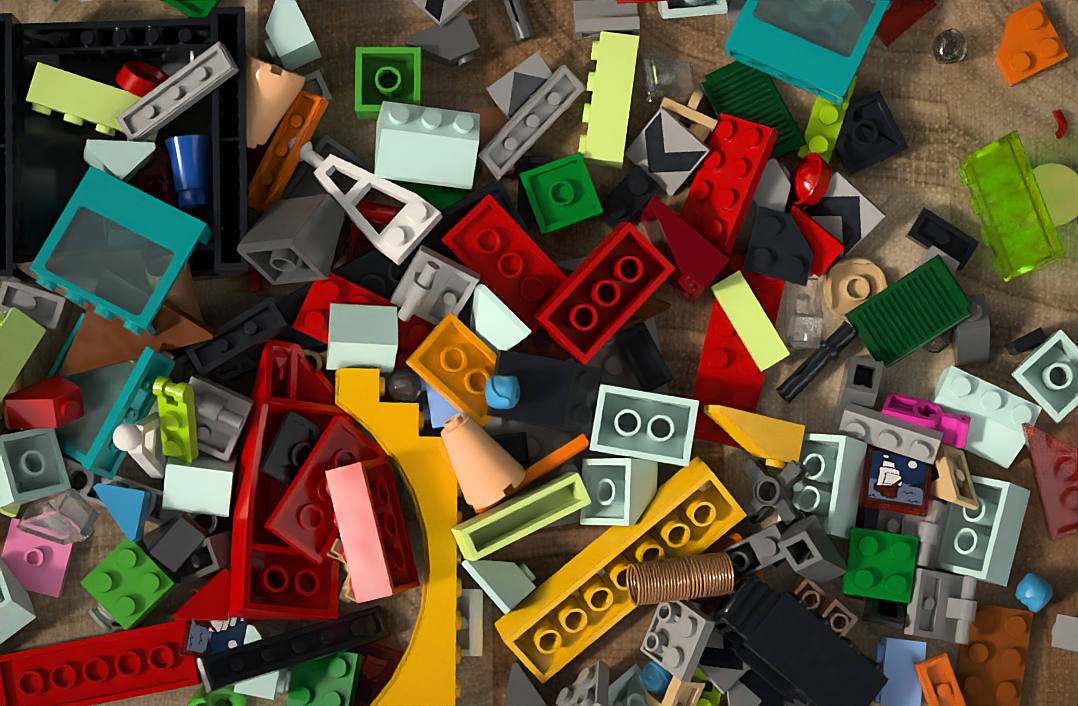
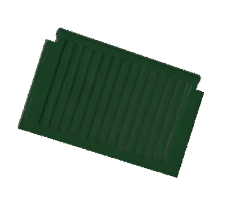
M734 61L705 75L706 82L699 84L717 120L720 114L723 113L773 128L779 132L768 161L774 157L777 159L806 145V141L770 75Z
M938 254L849 311L845 316L857 331L858 336L874 360L878 362L883 361L884 366L889 368L972 316V312L967 308L972 303Z

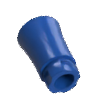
M185 135L165 140L174 177L175 193H178L179 208H199L211 205L209 191L211 190L209 158L211 136Z

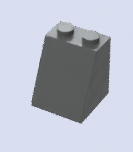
M317 194L300 198L291 197L285 200L273 201L238 244L237 251L272 285L328 279L345 211L329 194Z

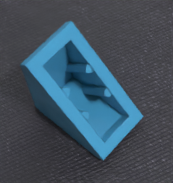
M101 483L93 486L130 542L141 540L151 492Z

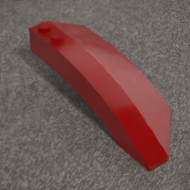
M269 339L263 345L251 398L255 402L246 422L238 473L231 544L229 617L258 620L338 618L339 560L326 555L321 564H315L264 527L289 488L259 471V466L285 411H293L319 427L321 436L334 416L340 415L354 426V419L335 404V388L320 370L316 371L304 357L306 353L297 343Z

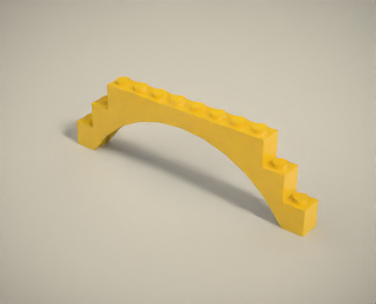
M339 368L335 371V404L369 431L394 462L411 496L422 536L424 579L421 607L409 646L392 678L369 706H455V699L460 698L461 694L460 678H456V664L461 662V646L456 644V631L461 629V612L456 611V597H461L462 592L461 578L457 577V564H461L462 553L451 528L462 523V512L457 511V497L462 496V489L443 438L419 436V431H423L424 412L419 411V403L379 402V397H384L385 378L380 377V369Z

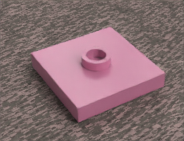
M12 518L1 559L25 590L61 598L78 534Z

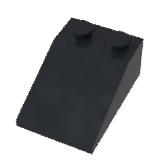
M506 350L497 351L494 374L517 377L520 385V399L510 409H496L488 405V416L570 433L592 434L602 368Z

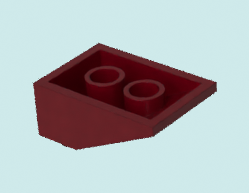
M653 196L641 216V221L652 245L676 268L667 277L669 284L673 286V292L684 301L689 300L694 304L718 277L730 259L656 196Z

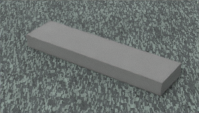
M217 42L119 114L116 119L129 141L143 142L236 74L239 69L226 46L221 42Z
M565 64L561 65L477 153V159L496 179L501 178L586 89L584 84Z

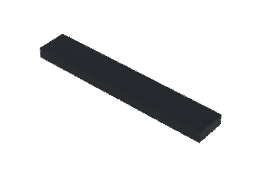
M380 605L339 616L337 619H329L206 655L196 661L207 693L374 643L391 635Z

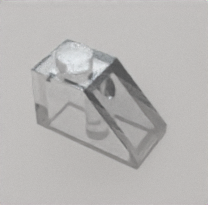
M808 278L806 287L785 281L784 331L786 348L819 349L823 312L818 278Z
M73 488L31 502L16 527L23 532L61 545H67L86 540L93 533V525L100 514Z

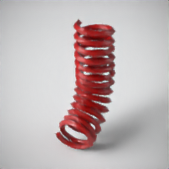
M1058 109L1052 113H1054L1053 115H1055L1054 117H1056L1055 119H1057L1056 121L1059 125L1058 130L1055 132L1056 138L1061 139L1065 135L1064 133H1066L1068 123H1066V118L1063 117L1061 109Z

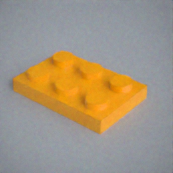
M450 312L446 314L405 363L463 416L469 415L480 427L483 428L492 417L487 415L488 404L485 397V385L487 380L494 375L497 355Z

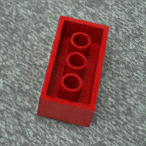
M620 222L537 309L531 318L577 363L586 364L676 268L631 222Z

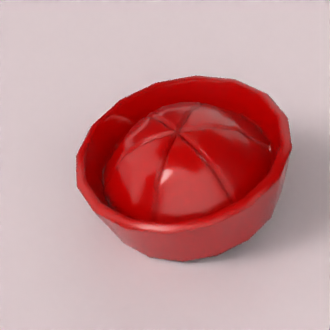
M139 61L126 62L115 76L119 86L141 98L169 78L165 72L157 67Z
M809 153L804 156L791 173L788 201L792 205L813 206L826 193L831 181L832 171L828 163L818 153Z

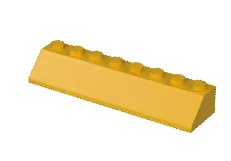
M696 456L689 462V467L684 466L657 489L656 496L634 526L613 525L519 602L506 615L496 621L494 625L504 643L543 684L637 607L631 602L627 589L626 572L630 563L700 555L746 517L747 514L699 456Z

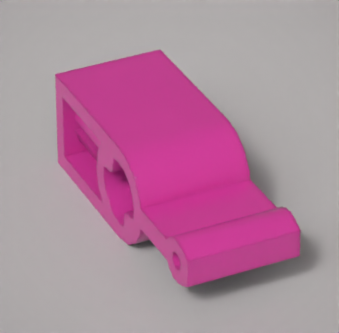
M888 391L882 413L944 432L941 442L951 444L955 448H965L971 421L970 417L942 412L941 407L936 403Z

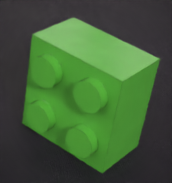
M356 47L355 112L358 119H378L383 101L423 106V54L421 47Z
M126 537L80 583L125 630H131L145 619L181 582L162 562L149 553L141 540L130 542Z

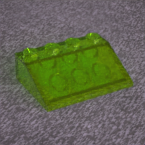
M1017 130L971 153L959 162L958 175L960 181L969 188L972 196L969 199L972 212L981 219L983 228H981L982 238L987 246H991L995 256L993 258L994 269L999 277L1003 276L1004 282L1039 271L1066 256Z

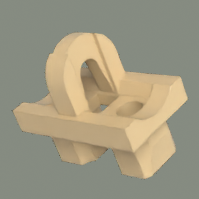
M694 90L687 107L664 97L660 108L663 106L681 123L690 126L689 130L702 142L705 141L708 135H712L717 120L696 111L704 94L702 91Z

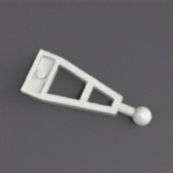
M297 137L289 141L288 147L290 150ZM311 141L305 143L301 149L299 161H306L316 168L313 173L319 183L374 247L398 265L408 257L443 218L439 210L416 193L383 178H375L373 173L332 154L324 159L313 151ZM335 170L358 181L346 195L329 178ZM371 188L406 204L380 234L355 208L357 203Z
M154 412L133 424L124 423L119 425L113 433V441L116 447L120 450L128 451L131 457L151 478L165 479L166 462L169 456L163 455L159 412Z

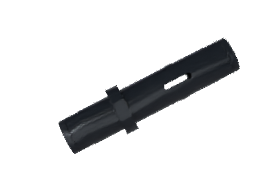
M844 321L825 341L821 340L817 344L818 348L775 389L777 393L790 404L832 361L836 362L840 358L839 354L858 337L857 331Z

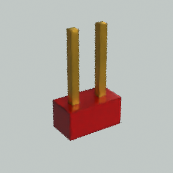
M258 271L249 272V277L227 280V283L249 280L250 287L228 290V293L250 290L253 293L262 292L261 273Z

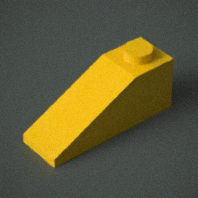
M704 405L703 412L753 457L765 459V466L784 469L785 464L792 460L797 464L799 463L805 425L721 405Z

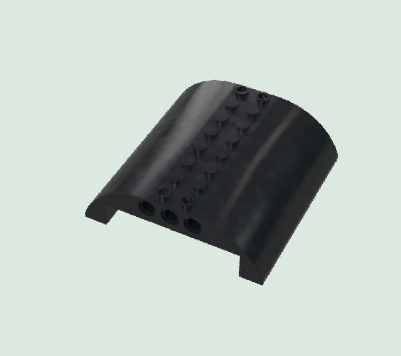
M211 7V18L21 23L12 13H0V281L38 284L36 279L18 269L16 263L18 258L38 255L88 171L90 165L83 159L87 139L127 141L124 133L116 131L114 136H110L96 131V124L84 121L83 125L79 126L64 121L65 114L53 110L50 116L31 110L32 104L26 102V97L37 62L124 90L117 84L115 76L126 62L139 61L162 70L170 78L217 42H221L226 46L239 71L158 130L155 139V150L150 162L134 175L127 184L208 225L213 233L208 243L204 244L199 241L188 259L193 281L226 278L249 271V262L237 251L238 244L249 232L245 7ZM185 135L211 136L209 154L211 205L199 208H179L178 193H175L171 162L165 144L166 139ZM85 207L80 208L53 254L105 249L106 239L103 216ZM149 242L148 254L146 255L148 264L150 265L162 257L174 256V253L154 242Z

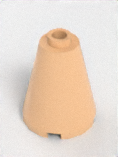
M246 54L247 147L256 149L257 144L265 145L304 86L306 78L286 68L276 66Z
M456 414L443 423L445 428L442 430L441 436L466 503L470 508L481 509L493 504L506 496L503 490L508 485L512 484L515 489L525 478L526 471L522 465L469 415L461 417L460 414Z

